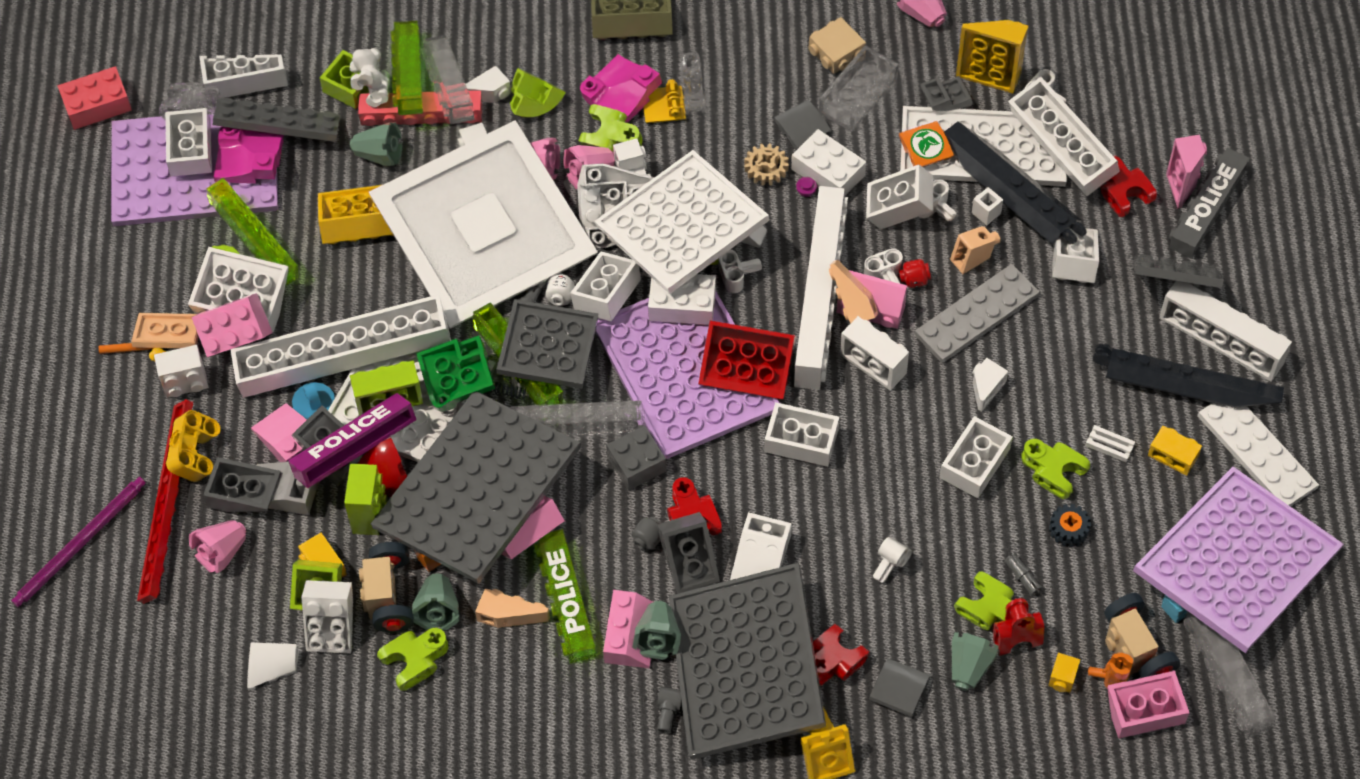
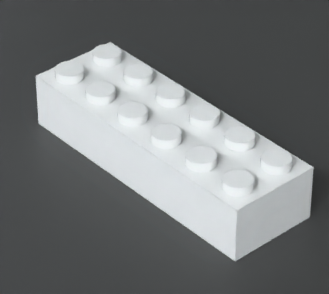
M1042 77L1008 101L1011 112L1086 196L1120 172L1117 160Z
M1176 281L1165 295L1159 317L1161 320L1271 382L1284 365L1292 343L1284 335L1278 334L1266 325L1254 321L1245 313L1238 312L1227 303L1221 302L1213 298L1209 293L1197 289L1191 283Z

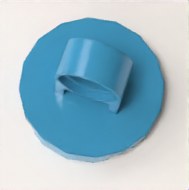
M308 383L295 392L292 399L293 409L305 419H308L322 405L329 410L335 396L330 387L323 383Z

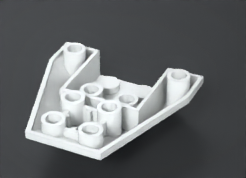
M607 164L582 165L577 184L579 222L595 248H606L615 245L596 226L595 221L654 179V177Z

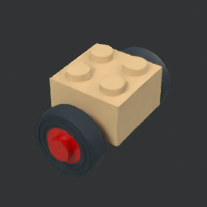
M383 542L374 545L369 550V559H363V568H359L360 582H362L360 597L361 602H363L364 612H368L370 620H373L374 628L382 632L404 631L409 629L414 622L412 609L407 606L396 605L393 569L405 566L410 558L408 547L399 542Z
M1139 593L1126 594L1116 599L1105 609L1104 615L1110 623L1105 639L1106 645L1115 654L1125 653L1133 658L1130 675L1139 672L1141 678L1176 671L1181 663L1174 652L1170 651L1156 655L1159 646L1139 615L1145 606L1144 600Z

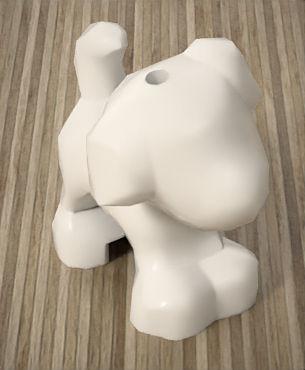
M359 49L353 53L350 71L361 73L355 74L351 78V87L356 90H362L363 86L366 85L370 92L366 98V103L371 107H378L380 104L388 101L390 74L386 70H381V72L377 70L378 63L381 60V52L378 49Z

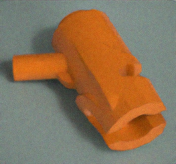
M1116 653L1111 657L1104 669L1089 667L1088 675L1104 678L1106 688L1108 685L1126 682L1130 676L1133 658L1125 653Z

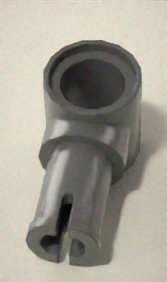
M661 686L657 701V707H659L661 712L657 731L670 734L674 715L682 707L681 692L679 689Z

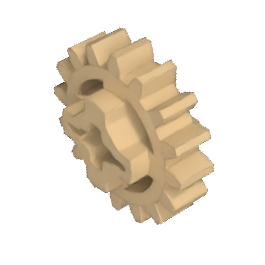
M760 144V149L754 146L753 153L748 151L747 158L744 159V171L748 172V178L754 177V183L761 181L763 186L765 182L773 185L774 180L779 183L780 177L785 178L786 171L789 170L788 157H785V151L779 152V146L773 149L771 144H768V147Z

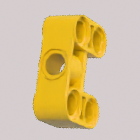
M190 410L175 419L166 461L168 470L193 482H198L210 475L214 465L209 458L197 453L196 444L197 442L201 444L206 443L219 435V423L215 419L194 410Z

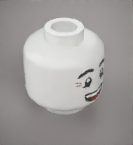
M566 275L553 276L547 286L546 298L556 306L567 305L572 300L570 293L574 289L575 284Z

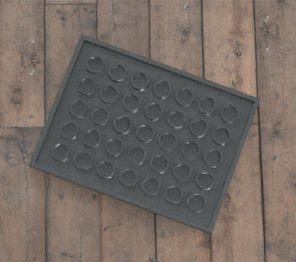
M473 393L375 517L371 525L377 531L479 584L582 447L581 443L481 393Z
M799 563L669 596V604L681 633L676 660L688 756L691 760L826 727Z

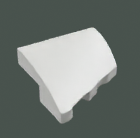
M251 643L248 665V690H254L255 686L267 681L269 683L274 682L281 676H289L296 673L299 654L297 645Z

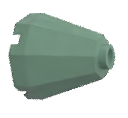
M396 122L385 123L355 134L350 141V148L356 156L384 166H393L399 163L402 153V144H398V138H402L401 131Z
M436 573L426 578L412 606L415 624L426 630L435 627L448 630L459 622L458 601L448 577Z
M655 601L650 603L635 628L632 647L635 650L639 648L640 654L643 657L663 660L668 658V654L673 652V655L678 653L681 633L672 608L666 602Z
M955 632L952 639V682L956 684L955 687L963 691H968L969 688L974 689L996 660L999 646L994 644L992 648L989 646L990 641L968 633H963L962 637H959V633Z

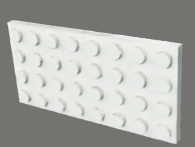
M903 106L902 132L934 121L939 123L944 132L959 121L995 146L1040 185L1066 186V173L1011 111L972 109L936 111L932 110L931 107ZM902 142L900 171L913 167L908 152L905 153ZM953 149L954 156L952 158L923 167L933 175V180L978 182L963 169Z

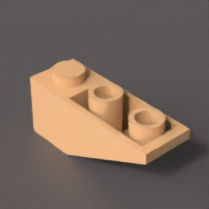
M839 260L833 261L830 264L829 273L831 279L836 281L838 299L843 301L845 319L849 320L851 324L857 316L863 320L875 318L879 313L872 293Z
M485 588L475 611L478 622L497 628L548 622L550 619L549 608L538 602H527L519 596L511 597L497 589L489 590Z

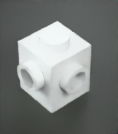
M988 187L974 198L972 214L985 225H988L1001 214L1003 199Z

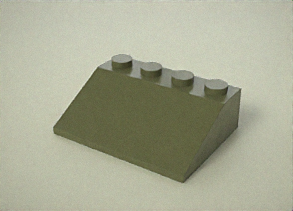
M591 0L593 38L605 40L610 37L625 39L631 36L646 38L651 35H657L658 37L672 35L671 0Z

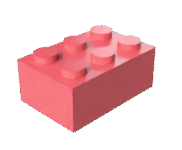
M116 66L58 85L74 130L132 111Z

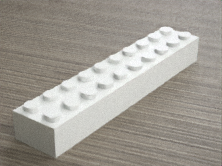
M819 186L795 363L794 387L820 390L821 382L826 380V366L828 364L837 288L836 281L831 279L829 268H831L830 264L833 261H840L842 255L848 197H844V188Z
M438 294L231 349L236 385L244 398L426 350L449 342L451 338L445 310Z

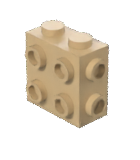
M840 17L835 21L829 22L827 26L819 31H814L809 36L808 48L810 53L821 61L824 68L829 69L835 74L847 68L852 62L860 60L865 55L866 42Z

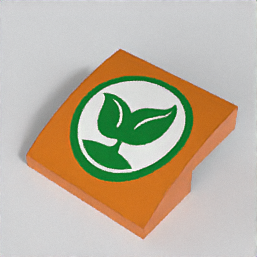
M937 121L898 134L905 153L908 152L913 166L921 165L925 167L954 156L949 142Z

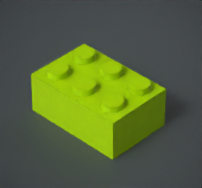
M414 360L402 361L396 365L381 366L374 370L359 371L349 375L359 416L396 393L409 401L412 406L423 404Z
M350 464L344 504L352 533L379 535V531L374 529L371 523L387 503L385 484H382V474H379L377 465Z

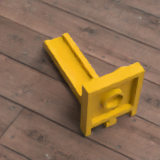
M824 707L826 727L808 731L810 735L801 738L808 779H835L855 772L848 728L845 724L834 728Z

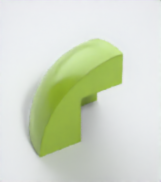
M517 68L511 86V91L514 93V97L510 102L511 110L515 115L522 117L540 116L552 110L562 100L566 92L535 75Z

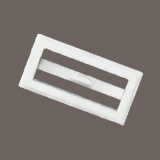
M1094 425L1085 446L1127 462L1135 441ZM1093 439L1096 440V441H1099V442H1101V443L1106 444V446H1104V445H1102V444H1099V443H1097V442H1094ZM1112 448L1119 449V450L1124 451V452H1126V453L1124 454V453L1119 452V451H1117V450H1114V449H1112Z

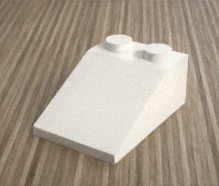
M1085 228L1086 235L1080 236L1070 229L1078 238L1074 244L1062 236L1056 240L1053 251L1052 277L1060 280H1077L1081 283H1095L1099 264L1098 230Z

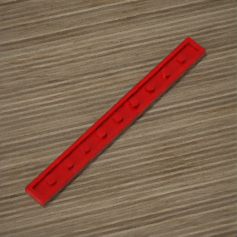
M187 399L174 405L137 597V601L143 604L156 599L160 593V579L164 572L163 563L168 551L167 542L168 536L171 533V520L175 512L174 504L179 491L178 482L180 476L168 470L166 461L175 419L192 410L193 402Z

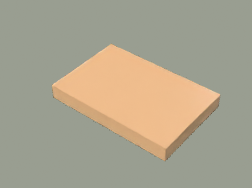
M139 313L131 340L132 347L185 348L197 345L199 335L191 318L197 314Z

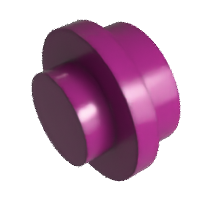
M803 177L797 181L796 189L801 196L809 197L815 193L817 183L810 177Z

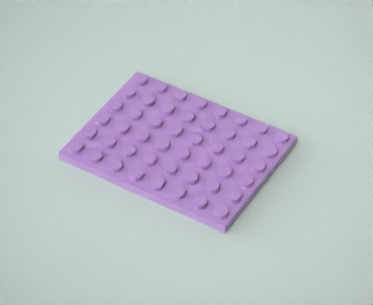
M215 111L208 112L211 122L212 173L170 176L166 164V116L112 121L111 222L113 226L247 214L246 210H243L236 202L235 194L238 196V200L244 209L245 207L248 208L251 213L278 211L277 170L275 180L256 179V183L215 182L214 172L219 147L218 136L221 126L213 125Z
M716 292L713 321L734 324ZM649 298L620 309L612 321L598 318L595 333L645 427L666 459L768 417L773 413L775 402L779 403L777 398L698 384L709 325L649 321Z
M1232 467L1135 565L1133 571L1246 653L1341 550L1343 543L1235 467Z

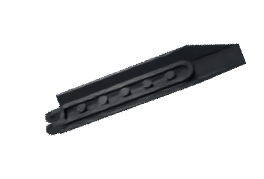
M959 121L944 131L963 169L985 188L989 187L1001 197L1007 207L1052 245L1061 236L1072 244L1077 242L1076 234L1070 229L1080 236L1086 235V229L1081 224L1082 220L995 146Z
M1100 343L1094 349L1096 353L1093 355V362L1108 367L1106 374L1108 379L1233 408L1282 403L1284 387L1125 350L1112 349L1108 344Z

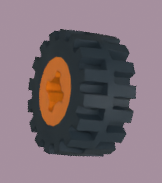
M1064 504L1063 508L1059 506L1053 512L1049 526V532H1051L1052 538L1055 537V542H1062V546L1069 544V547H1073V544L1078 546L1081 542L1083 543L1086 537H1088L1091 526L1090 516H1087V511H1081L1082 507L1080 506L1075 508V504H1071L1070 507Z

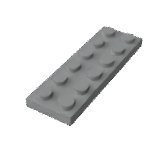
M1010 264L916 329L914 335L941 363H944L1037 298L1039 291Z

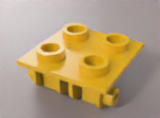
M668 80L666 87L657 88L648 96L649 102L644 106L645 123L686 120L682 86H678L675 80Z

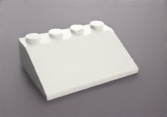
M208 247L188 305L195 314H199L257 293L271 330L274 332L280 315L289 267Z

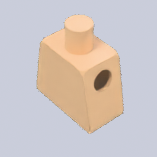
M983 226L959 234L950 260L962 274L968 272L990 258L994 245L1000 243L999 234L995 231L990 233Z

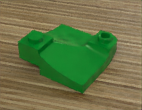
M479 335L462 342L454 339L416 353L429 398L437 411L445 412L457 408V404L468 399L471 394L476 392L482 394L495 389L489 367V359L484 343Z

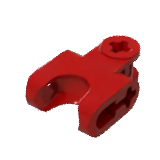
M1113 156L1118 162L1120 172L1101 185V192L1119 217H1124L1129 214L1130 210L1128 197L1135 196L1140 198L1145 204H1149L1157 199V192L1139 168L1129 171L1119 157Z
M682 477L675 480L672 486V498L675 506L667 508L669 520L700 512L706 521L711 535L714 536L722 533V524L710 495L699 498L694 483L689 478Z
M1018 598L1009 602L1005 607V620L994 623L993 642L999 646V656L1009 654L1011 649L1021 642H1031L1032 647L1043 645L1044 622L1040 612L1028 613L1029 605L1026 599Z
M837 624L831 626L813 642L820 686L835 674L843 681L865 664L870 653L861 645L855 649L842 647L839 641L843 629Z

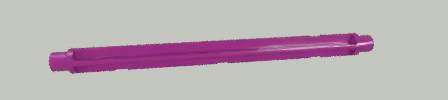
M138 477L134 482H130L16 593L17 595L11 602L16 607L27 602L141 491L140 489L146 484L145 481Z

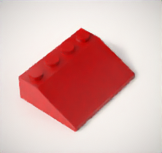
M710 320L698 384L784 399L797 337L790 334Z

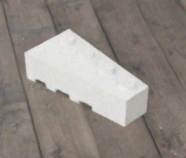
M224 55L216 56L213 59H207V56H200L203 84L208 101L288 86L282 55H255L254 58H247L245 55H237L236 58H225Z

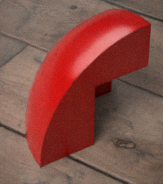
M392 438L386 439L371 448L358 462V464L377 465L379 474H382V484H385V494L387 497H392L407 478Z

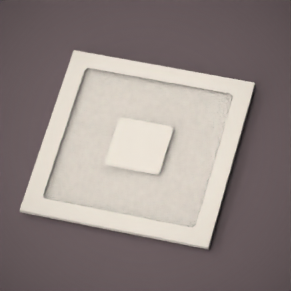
M516 120L369 191V195L430 297L439 294L450 329L598 254Z

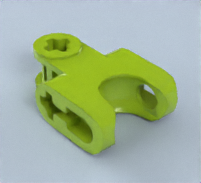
M596 104L590 106L589 113L591 117L600 121L601 127L595 133H581L578 142L582 146L604 147L614 152L613 145L637 139L639 145H642L643 138L639 129L633 124L625 123L627 118L625 113Z
M1030 439L1025 443L1024 451L1021 455L1023 464L1035 471L1032 475L1033 480L1061 499H1067L1072 493V484L1063 477L1062 473L1071 471L1078 475H1084L1090 469L1089 459L1060 442H1057L1052 448L1039 439Z
M980 571L974 577V586L984 597L979 600L960 597L954 604V608L965 619L984 630H989L994 623L1005 620V607L1012 601L1014 592L1007 585Z
M439 628L428 629L418 637L413 631H408L380 648L377 657L385 665L395 661L407 663L406 668L396 677L397 687L401 691H406L436 671L437 665L434 661L447 653L449 644L444 631Z

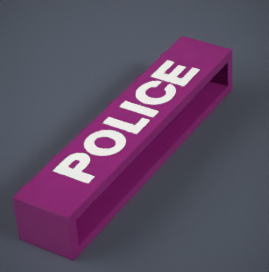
M396 393L288 460L294 477L306 488H309L417 420L411 403Z

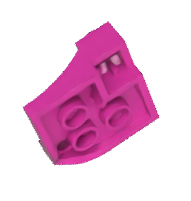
M618 54L596 76H589L580 86V90L588 104H596L621 111L627 115L625 123H628L649 102L648 96L662 84L660 73L646 64L643 66L635 64Z
M221 126L218 136L219 147L214 181L256 183V179L275 180L276 170L280 163L284 135Z

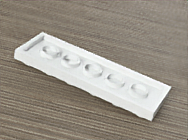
M1212 403L1198 413V418L1258 484L1290 507L1318 489L1319 484L1248 407L1233 408Z

